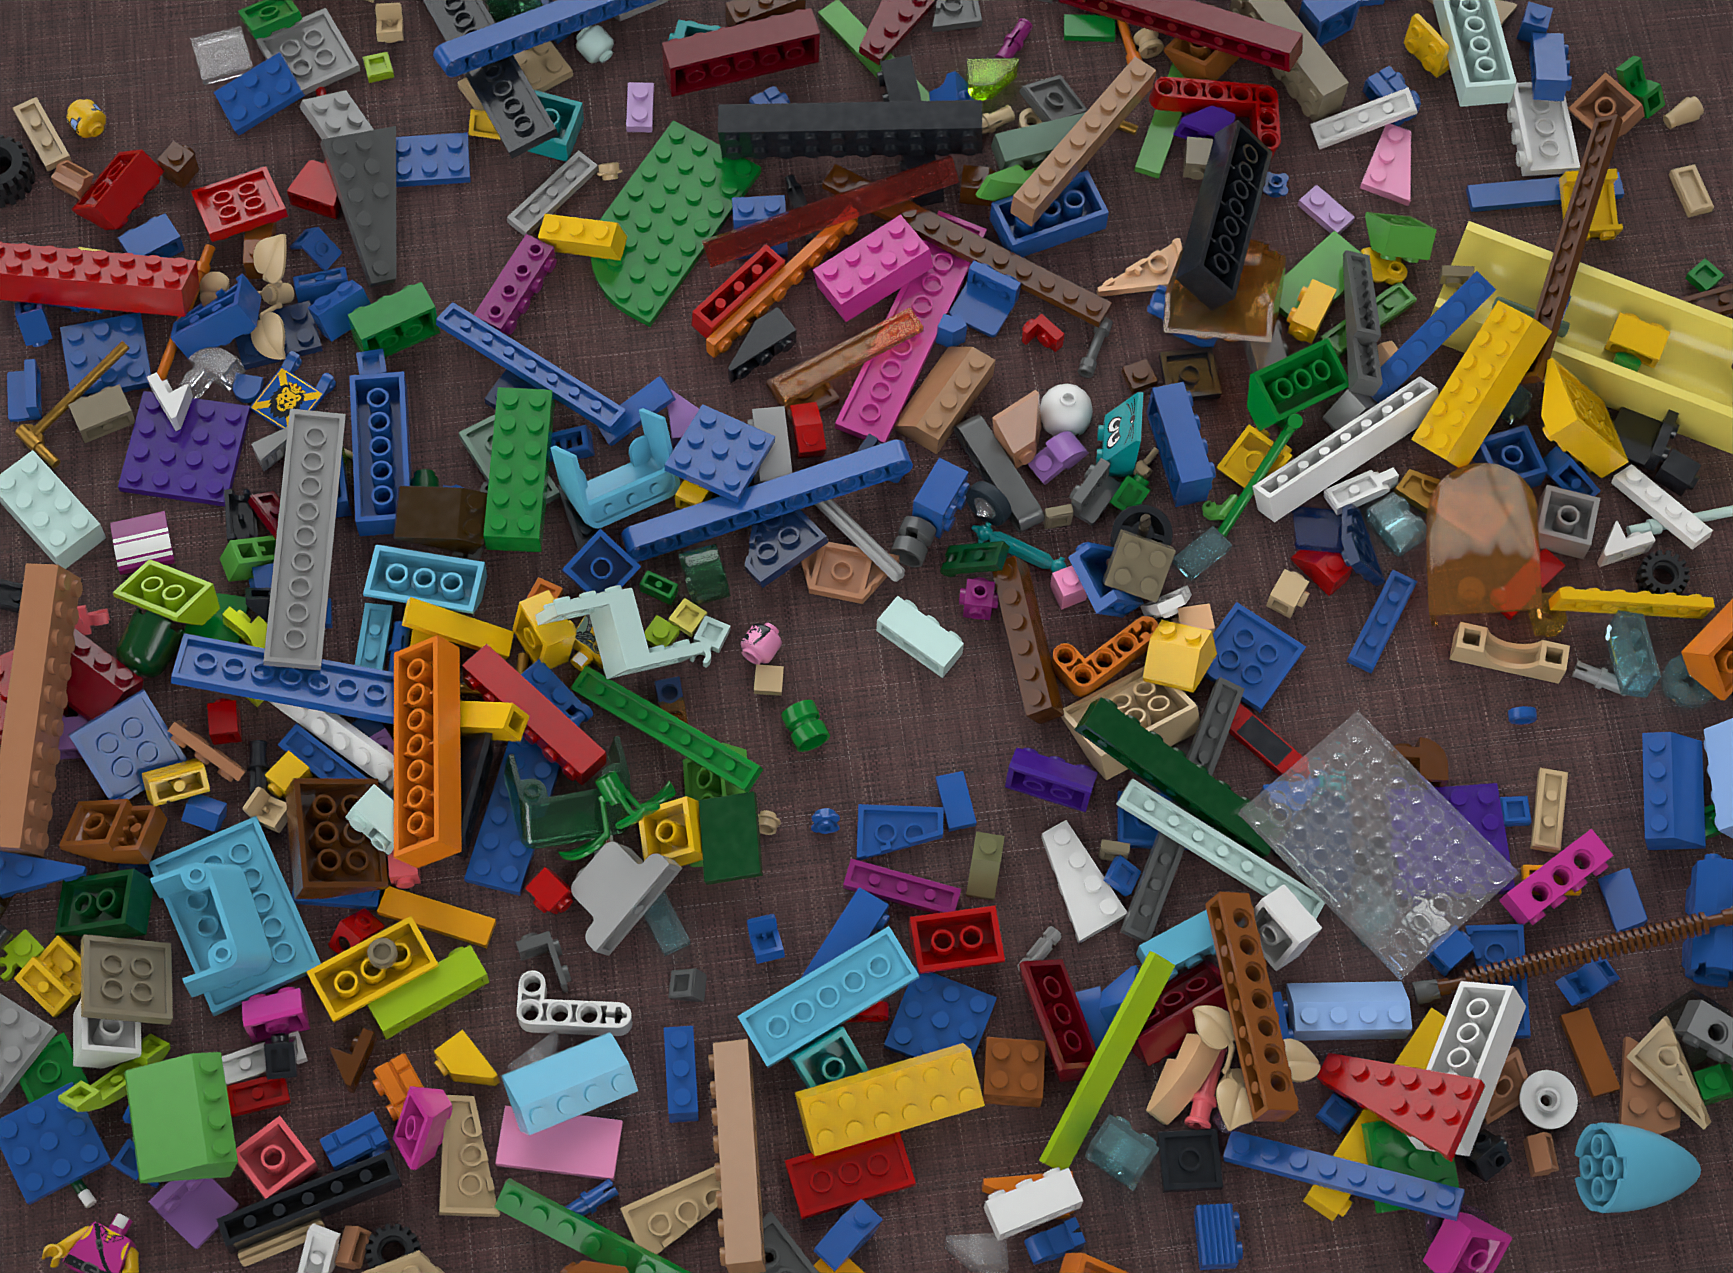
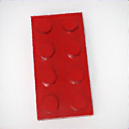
M900 1131L818 1156L808 1153L784 1161L801 1220L856 1204L860 1199L866 1201L916 1186Z

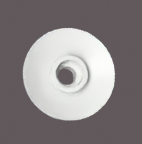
M1542 1070L1535 1072L1524 1081L1519 1093V1102L1523 1114L1532 1124L1543 1129H1556L1566 1125L1573 1118L1577 1109V1094L1573 1084L1568 1078L1556 1071ZM1542 1096H1546L1549 1099L1548 1106H1544L1541 1103Z

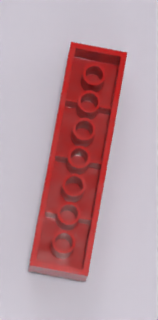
M0 241V300L185 317L200 288L197 260H188L181 257L166 258L157 255L144 256L132 253H111L104 250L89 251L79 248L67 249L54 246H34L26 243L13 244Z

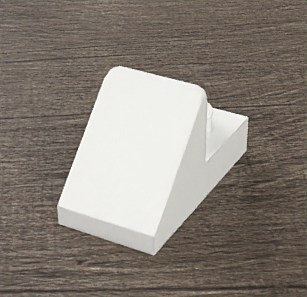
M156 372L147 377L149 385L175 431H178L182 427L193 398L189 384H186L173 391L166 379L161 381Z
M1616 521L1608 535L1597 563L1599 567L1649 552L1655 542V538L1651 531L1642 534L1641 532H1635L1625 537L1618 521Z
M313 1223L307 1232L298 1273H332L336 1265L335 1260L340 1246L338 1243L341 1234Z

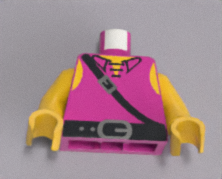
M117 1213L109 1228L94 1222L91 1226H85L69 1235L58 1244L47 1245L44 1248L41 1259L53 1257L50 1266L56 1268L60 1263V1259L64 1258L63 1263L78 1273H139V1254L136 1250V1245L131 1239L125 1237L133 1221Z

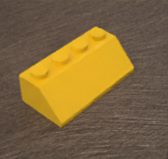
M409 916L306 972L332 1021L336 1022L438 967L439 964L412 916ZM378 938L392 940L398 950L397 961L386 969L374 967L368 958V947Z

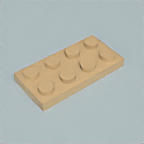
M551 41L514 54L533 90L545 92L573 76V70ZM467 78L458 81L459 89L473 108L484 110Z

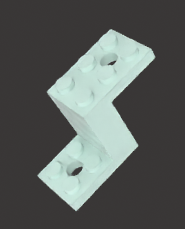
M621 585L606 588L604 592L597 594L596 591L585 592L571 600L570 596L561 597L553 600V603L544 605V610L535 615L538 626L590 615L606 679L680 663L703 653L701 643L690 644L689 639L675 642L668 647L660 645L648 649L632 587L622 589Z

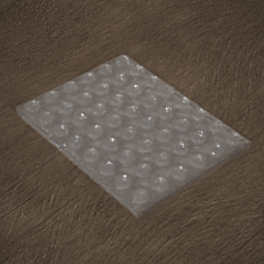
M1356 711L1239 812V815L1400 981L1519 874L1359 711Z

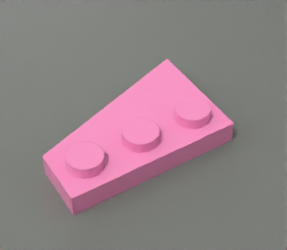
M1393 124L1385 125L1360 189L1409 206L1411 189V131Z

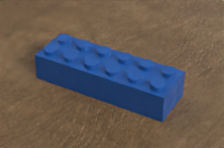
M403 371L349 375L355 522L359 536L394 534L399 486H412L408 391L405 374Z

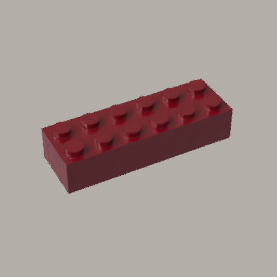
M812 8L804 10L798 9L792 13L779 16L772 15L762 20L747 21L740 25L721 27L715 31L696 33L693 36L681 39L674 38L668 42H663V72L671 97L819 62L820 31Z

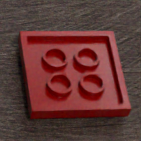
M266 166L191 191L212 242L224 240L229 236L244 231H251L256 227L275 223L280 219L288 217L286 208Z

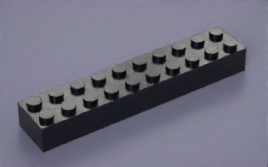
M982 100L718 104V137L722 158L731 160L747 157L755 159H765L767 157H780L782 159L807 157L814 159L819 156H832L834 158H843L845 156L867 158L872 155H884L886 157L911 155L920 157L930 154L938 156H948L950 154L973 156L975 154H982Z

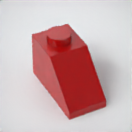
M817 402L790 405L798 459L825 455V436Z
M1309 541L1291 557V560L1328 596H1331L1349 580L1353 570L1351 566L1348 567L1342 555L1335 548Z

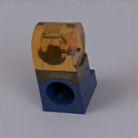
M680 677L655 681V692L659 708L688 724Z

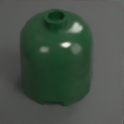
M137 607L115 650L116 657L119 662L139 677L141 675L148 678L156 677L166 669L180 646L185 632L182 629L175 632L169 628L172 622L148 610L143 615L142 610Z

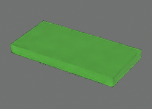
M1333 231L1267 291L1268 296L1274 300L1275 309L1288 318L1292 307L1298 308L1300 304L1297 299L1303 286L1308 288L1312 279L1337 289L1333 304L1344 294L1343 253L1345 250L1361 252L1336 231Z

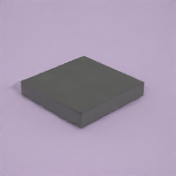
M1061 75L1024 85L1019 91L1042 122L1088 111Z

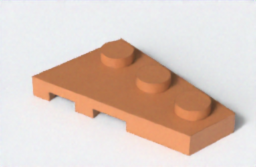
M181 720L175 721L168 730V732L173 734L170 739L182 748L188 745L196 751L194 756L204 764L208 765L210 762L220 768L217 772L231 782L233 779L239 781L247 772L246 769L215 747L214 749L209 746L210 743L201 735L186 730L187 725Z

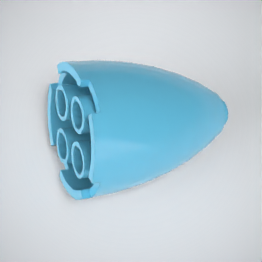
M1603 1122L1590 1124L1580 1135L1575 1150V1156L1580 1157L1579 1169L1581 1177L1575 1178L1578 1193L1588 1209L1600 1213L1635 1211L1661 1204L1686 1191L1697 1181L1701 1174V1167L1696 1158L1682 1146L1657 1133L1634 1126Z

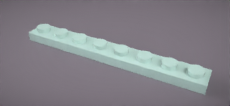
M1133 778L1129 781L1116 805L1264 897L1285 884L1315 919H1317L1327 901L1323 896Z

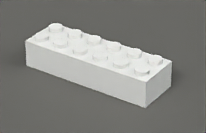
M1461 981L1426 1070L1481 1079L1485 1084L1484 1091L1455 1154L1470 1156L1525 1011L1526 1005L1514 986ZM1407 1136L1416 1149L1435 1151L1424 1146L1416 1138Z

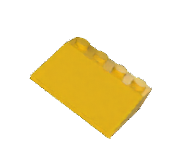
M1554 358L1548 359L1541 413L1545 424L1543 432L1550 441L1554 440L1557 442L1563 452L1568 451L1576 462H1582L1588 472L1591 473L1593 471L1600 478L1627 464L1629 460L1604 400Z

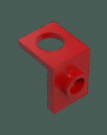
M364 908L339 922L328 946L337 954L345 951L339 944L340 936L345 937L349 941L351 948L383 931L385 926Z

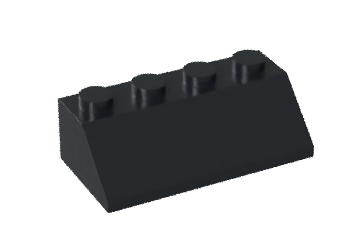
M488 732L460 736L462 852L454 854L455 856L467 858L494 758L492 733Z

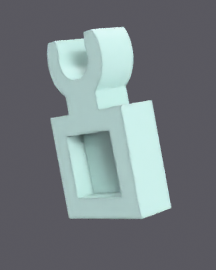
M706 615L694 636V643L700 642L703 653L698 655L705 656L703 667H708L711 663V650L717 653L720 652L731 630L730 625ZM696 656L690 658V661L694 662Z

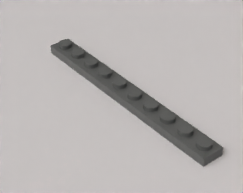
M1222 677L1215 681L1186 757L1192 763L1205 767L1211 776L1245 690ZM1170 799V802H1171V803L1175 804V805L1178 806L1179 808H1181V809H1183L1184 811L1188 812L1187 810H1185V809L1182 808L1180 805H1178L1177 803H1175L1173 800ZM1158 831L1120 931L1142 943L1151 939L1185 849L1184 846Z

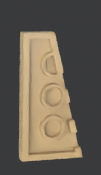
M447 1095L452 1103V1114L450 1119L446 1121L443 1130L439 1215L499 1217V1210L494 1208L496 1204L495 1189L482 1138V1129L475 1097Z
M714 1166L620 1208L634 1243L656 1255L718 1207L716 1191H721V1181L716 1180Z

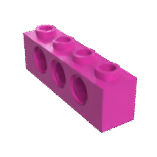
M1590 829L1511 889L1499 901L1518 924L1525 925L1527 922H1530L1534 925L1546 916L1543 912L1544 909L1550 905L1555 909L1567 899L1564 895L1566 892L1572 889L1576 893L1588 883L1585 879L1587 876L1593 873L1597 877L1609 867L1606 862L1614 855L1596 833ZM1574 859L1580 860L1584 865V869L1578 868L1574 863ZM1553 875L1559 876L1563 881V885H1558L1554 881ZM1532 891H1536L1541 895L1542 902L1533 898Z

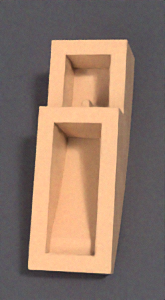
M1186 1034L1177 1058L1167 1059L1146 1111L1163 1125H1169L1200 1089L1221 1050L1206 1045L1199 1034Z

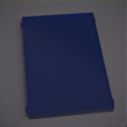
M1297 507L1291 511L1296 549L1333 553L1344 551L1342 544V514L1336 515L1331 509Z

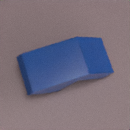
M1598 957L1599 961L1597 962L1591 960V963L1585 964L1576 972L1564 975L1555 982L1572 1006L1585 1002L1620 980V977L1607 959L1601 960Z

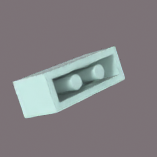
M897 596L877 619V632L942 678L963 653L964 643L955 632L946 631L934 617L930 615L925 616L918 611L913 602L907 599L903 600Z

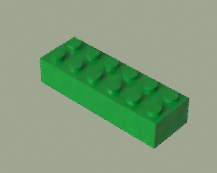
M498 387L483 535L486 550L542 552L555 407L552 390Z

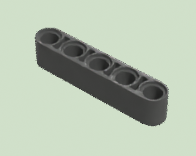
M977 414L955 425L954 432L959 443L983 480L994 485L1008 499L1012 509L1008 519L1014 528L1021 533L1043 522L1045 517L1039 503L982 416Z

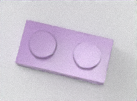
M628 82L627 132L653 131L654 83Z
M1318 185L1314 186L1298 202V206L1330 234L1336 231L1340 235L1353 223L1355 218Z

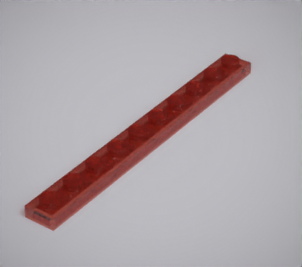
M947 156L702 240L701 242L709 266L714 267L758 252L766 244L769 247H773L959 183L960 181L953 158Z

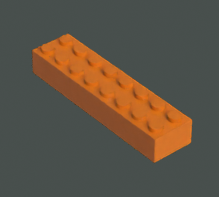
M438 635L394 653V858L415 868L462 852L460 650L458 646Z

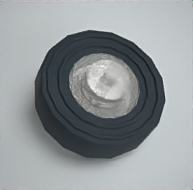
M979 481L968 489L966 502L973 513L983 522H989L992 526H1000L1008 520L1012 512L1011 505L1005 495L994 485Z

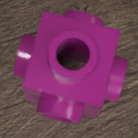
M981 577L967 579L966 589L960 588L959 605H964L963 617L990 620L992 608L997 609L998 594L994 592L995 582Z

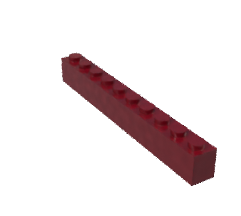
M1058 0V2L1286 72L1291 71L1303 52V33L1194 0Z

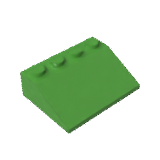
M221 1052L193 1053L126 1070L124 1074L139 1182L153 1183L230 1177L238 1162Z

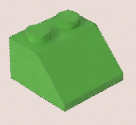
M1366 212L1365 219L1371 249L1380 253L1381 258L1395 261L1396 257H1403V260L1412 263H1418L1419 259L1430 260L1437 229L1410 216Z

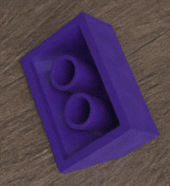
M1016 747L1008 768L1005 788L1086 813L1098 772H1094L1086 765L1079 764L1075 766L1066 763L1064 759L1057 756L1046 757L1040 755L1031 748L1021 749Z

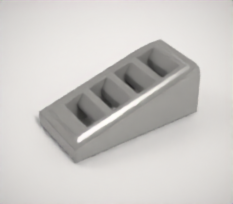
M288 427L251 444L255 457L263 471L285 456Z

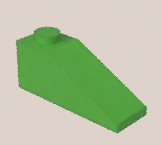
M273 535L229 541L220 557L229 582L254 578L252 567L274 563L276 539Z

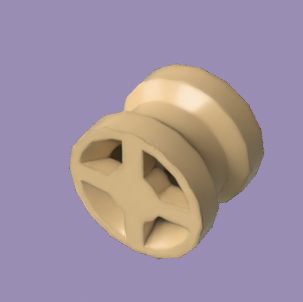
M1143 28L1134 35L1133 40L1139 46L1138 51L1142 58H1152L1163 51L1164 45L1158 39V32Z

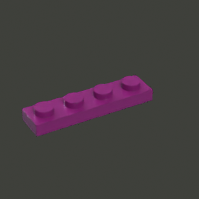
M855 859L850 860L843 883L844 889L856 892L860 887L877 898L934 914L956 911L961 894L960 888Z

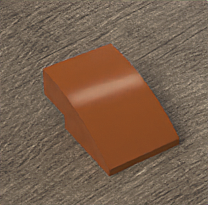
M128 799L79 801L59 847L61 850L101 861L123 864H149L168 819L159 806H132Z

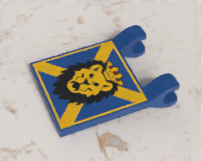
M294 351L288 353L281 368L250 406L251 411L281 430L288 427L290 409L314 411L325 395L336 386L334 377L329 373L322 375L316 388L293 374L302 364L299 354Z

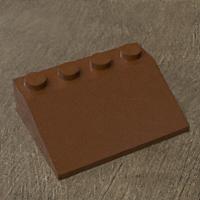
M293 778L285 790L294 899H326L382 890L389 887L385 852L375 848L371 840L364 833L356 831L350 825L349 820L345 818L351 808L374 784L379 788L378 779Z

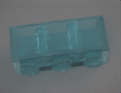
M1618 610L1604 631L1619 690L1623 695L1646 698L1661 675L1643 614Z

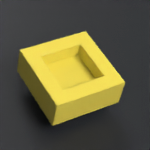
M684 598L669 617V622L679 627L680 631L692 637L701 625L705 615L707 616V612Z

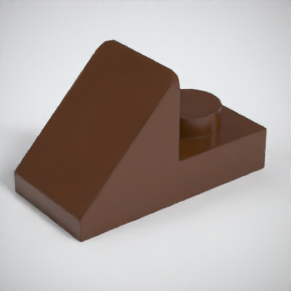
M365 1028L362 1029L360 1036L356 1035L350 1047L352 1055L330 1047L345 1085L351 1093H355L377 1042L375 1033Z

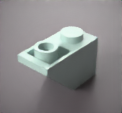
M374 784L351 808L345 818L349 820L350 825L356 831L364 833L371 840L375 848L389 855L394 850V801Z

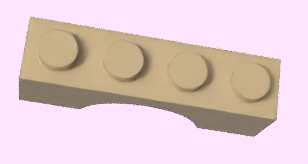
M1460 622L1453 636L1449 660L1559 684L1567 669L1570 646L1546 640L1532 644L1510 643L1493 636L1487 627Z

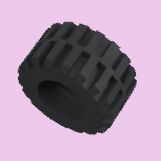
M0 135V167H10L5 173L0 175V208H3L8 203L12 206L17 204L16 200L20 199L22 201L26 198L25 193H30L32 190L31 184L35 183V171L22 143L19 141L15 142L13 137L8 136L5 139L4 135Z

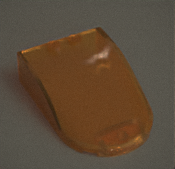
M1250 239L1235 299L1211 311L1176 280L1183 253L1182 249L1165 292L1163 333L1194 335L1200 339L1224 338V340L1229 342L1248 340L1271 343L1283 290L1286 269L1285 254L1280 249L1275 250V252L1270 250L1268 243Z
M1492 463L1470 464L1451 472L1436 486L1427 508V580L1429 617L1432 627L1438 626L1437 616L1537 610L1538 620H1544L1538 508L1530 486L1514 471Z

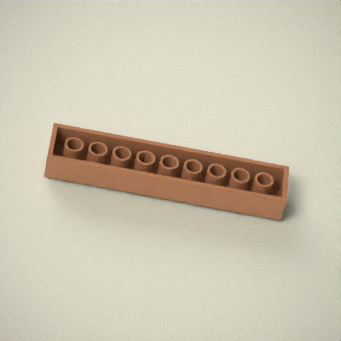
M26 563L0 748V851L30 857H44V852L49 844L47 829L48 822L53 814L51 799L52 793L56 789V765L60 760L59 740L64 731V723L62 721L63 710L68 702L66 688L67 681L71 677V653L75 649L74 628L79 620L78 598L82 595L83 590L80 577L55 564Z

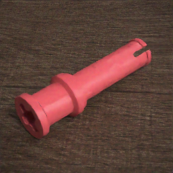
M1228 1047L1220 1051L1206 1080L1191 1100L1193 1103L1191 1112L1184 1122L1191 1129L1202 1130L1211 1128V1123H1209L1212 1109L1217 1105V1099L1214 1094Z

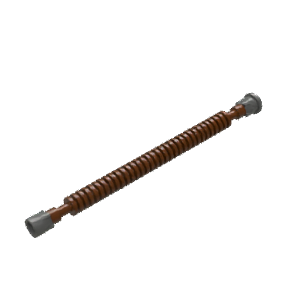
M1733 906L1721 910L1719 914L1707 917L1702 911L1698 913V916L1696 913L1691 914V919L1689 915L1684 916L1683 919L1681 917L1676 918V922L1674 919H1670L1669 925L1667 921H1662L1661 925L1659 922L1654 923V928L1652 924L1647 925V931L1644 926L1639 927V931L1637 928H1633L1632 934L1630 930H1625V937L1621 931L1617 932V937L1615 933L1610 934V940L1607 935L1602 936L1603 942L1600 937L1595 938V943L1593 939H1588V946L1585 940L1580 942L1581 947L1578 942L1573 943L1574 949H1572L1571 944H1567L1566 951L1563 946H1559V953L1556 948H1551V955L1548 949L1544 950V956L1541 951L1536 952L1537 958L1534 953L1529 954L1530 960H1528L1527 955H1523L1522 962L1519 956L1514 957L1515 963H1513L1511 958L1507 959L1508 965H1506L1504 960L1500 961V967L1497 962L1492 963L1493 969H1491L1490 964H1486V971H1484L1483 966H1478V973L1475 967L1470 968L1471 974H1469L1468 969L1463 970L1464 976L1449 980L1445 977L1437 980L1412 982L1417 1004L1421 1005L1441 998V996L1452 994L1451 991L1457 990L1461 981L1495 984L1496 980L1498 985H1503L1502 978H1504L1507 984L1510 983V977L1513 982L1517 981V975L1520 980L1525 979L1524 973H1526L1527 978L1532 977V971L1534 976H1539V969L1542 975L1547 974L1546 968H1548L1550 973L1554 972V966L1557 971L1562 970L1561 964L1564 969H1568V962H1570L1571 967H1576V960L1580 966L1584 965L1583 959L1586 964L1591 963V957L1594 962L1599 961L1598 955L1601 960L1606 959V954L1608 958H1613V951L1617 957L1621 955L1620 950L1623 955L1628 954V949L1630 953H1634L1635 946L1638 951H1642L1643 946L1645 949H1650V943L1653 948L1657 947L1658 943L1660 946L1665 945V940L1667 944H1671L1672 937L1674 942H1679L1680 937L1682 940H1687V934L1690 939L1694 938L1695 934L1697 937L1702 936V931L1704 935L1710 933L1709 928L1719 925L1728 927L1733 925Z

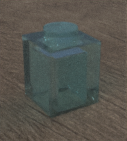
M1519 384L1499 416L1509 424H1512L1517 417L1523 419L1531 409L1529 403L1533 395Z

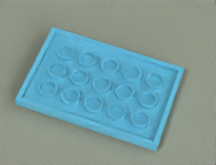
M256 816L149 863L154 877L192 863L234 864L241 867L246 875L272 952L273 961L269 969L262 973L204 993L213 1016L241 1005L242 1002L248 1001L253 995L266 994L307 975L306 971L321 964ZM186 889L163 897L195 974L210 969L211 966L208 960L209 949L215 943L227 939L211 889L201 892H192Z

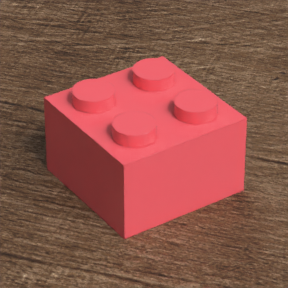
M281 1116L277 1117L236 1148L237 1165L264 1200L299 1186L319 1171L316 1161Z

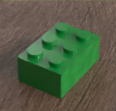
M422 282L408 285L393 295L383 296L377 302L368 306L358 307L348 314L353 339L359 351L383 349L385 358L440 333L439 327L436 326L437 313L435 305Z

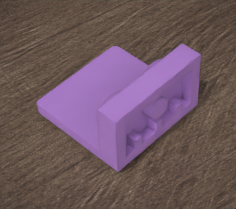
M212 1178L169 1181L149 1201L155 1211L195 1249H198L219 1228L217 1218L232 1213L239 1208V1204Z

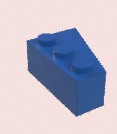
M244 274L236 278L238 283L226 292L222 288L215 293L217 298L204 307L200 303L190 310L185 317H181L173 323L170 338L189 361L197 357H204L212 349L220 345L225 346L234 338L242 334H249L257 327L261 295Z

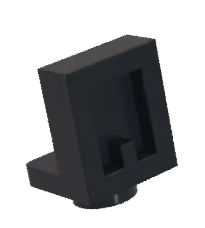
M275 1033L271 1035V1038L266 1039L264 1054L267 1080L298 1076L295 1047L297 1043L296 1036L289 1037V1033Z

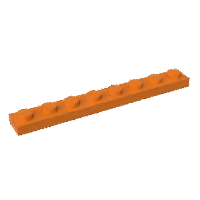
M850 204L706 339V352L713 358L720 353H725L731 347L733 340L739 335L743 336L757 318L759 319L768 312L769 307L775 301L779 302L782 300L787 290L793 284H799L811 267H817L828 251H834L846 234L850 235L855 231L858 226V210Z

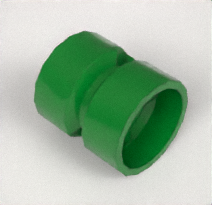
M803 700L795 703L781 714L786 728L793 732L791 739L798 752L813 750L823 745L830 738V733L824 721L818 720L820 715L813 700Z

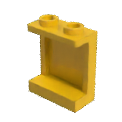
M1608 169L1586 241L1594 237H1600V240L1603 241L1612 240L1623 230V224H1618L1614 182L1618 179L1617 169ZM1566 171L1559 178L1563 221L1579 171Z

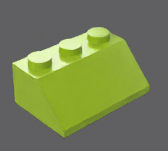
M150 559L113 592V596L181 623L203 626L220 609L213 583Z

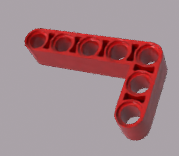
M1160 77L1156 80L1149 97V102L1155 109L1195 113L1209 106H1215L1236 114V117H1249L1250 131L1273 152L1271 159L1274 157L1280 145L1281 136L1278 94L1273 87L1262 84L1177 77Z

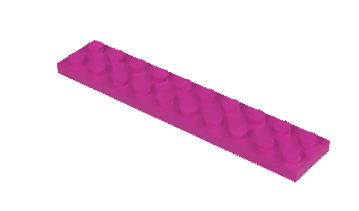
M942 211L937 213V215L983 238L987 234L986 228ZM925 240L924 243L930 249L934 267L901 287L835 422V429L863 440L866 439L868 434L877 437L878 442L881 444L888 441L894 425L936 341L937 326L943 314H949L971 266V263Z

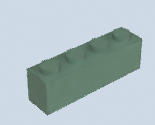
M1085 113L995 134L991 149L999 170L1001 171L1017 164L1022 168L1040 166Z

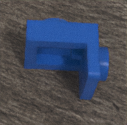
M769 914L748 919L749 940L756 963L759 964L784 958V948L777 929L775 915Z

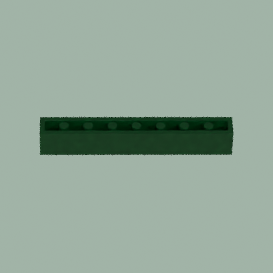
M1100 697L1090 703L1074 729L1076 732L1208 826L1258 857L1268 856L1283 830V827L1276 823L1277 821L1273 816L1256 809L1251 800L1238 796L1231 791V787L1227 783L1213 778L1205 767L1192 763L1186 758L1184 752L1167 745L1159 734L1142 727L1137 718L1124 714L1117 709L1118 706L1110 699Z

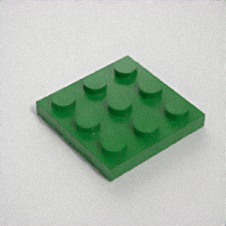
M1384 1121L1361 1124L1368 1165L1459 1188L1454 1158L1450 1162L1439 1152L1416 1149L1406 1134ZM1374 1200L1376 1213L1406 1209Z

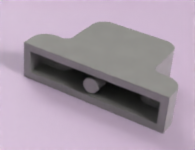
M608 842L597 849L594 858L577 873L576 879L571 886L572 895L594 919L586 932L587 944L595 952L609 956L681 871L682 867L675 860L660 854H652L643 861L631 848L616 842Z

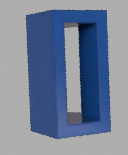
M959 313L953 316L943 314L937 326L936 343L945 347H955L965 342L967 324Z
M201 794L191 796L186 803L181 821L214 832L219 831L227 815V803Z

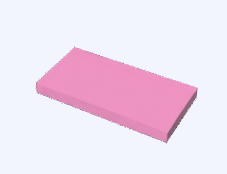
M505 1106L495 1164L501 1167L603 1180L609 1178L611 1181H614L623 1121L579 1115L532 1135H527L519 1130L512 1106Z

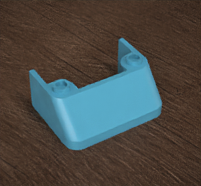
M644 408L640 409L639 414L644 435L636 438L630 444L629 456L631 462L587 481L584 471L580 469L576 455L557 446L550 447L560 487L587 525L593 528H602L676 494L680 487L679 477L664 471V465L673 452L665 417Z
M192 863L150 878L159 898L186 889L192 892L211 889L227 939L215 943L209 949L208 960L211 966L210 969L182 978L192 998L269 969L273 961L272 952L246 875L241 867L234 864Z

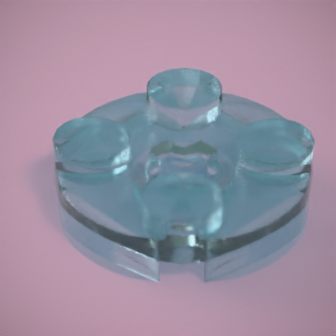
M1679 655L1672 658L1660 678V685L1664 695L1668 699L1670 697L1676 702L1678 707L1683 709H1699L1706 705L1714 695L1696 680L1693 687H1689V684L1686 682L1683 683V679H1686L1687 676L1691 677L1683 656Z

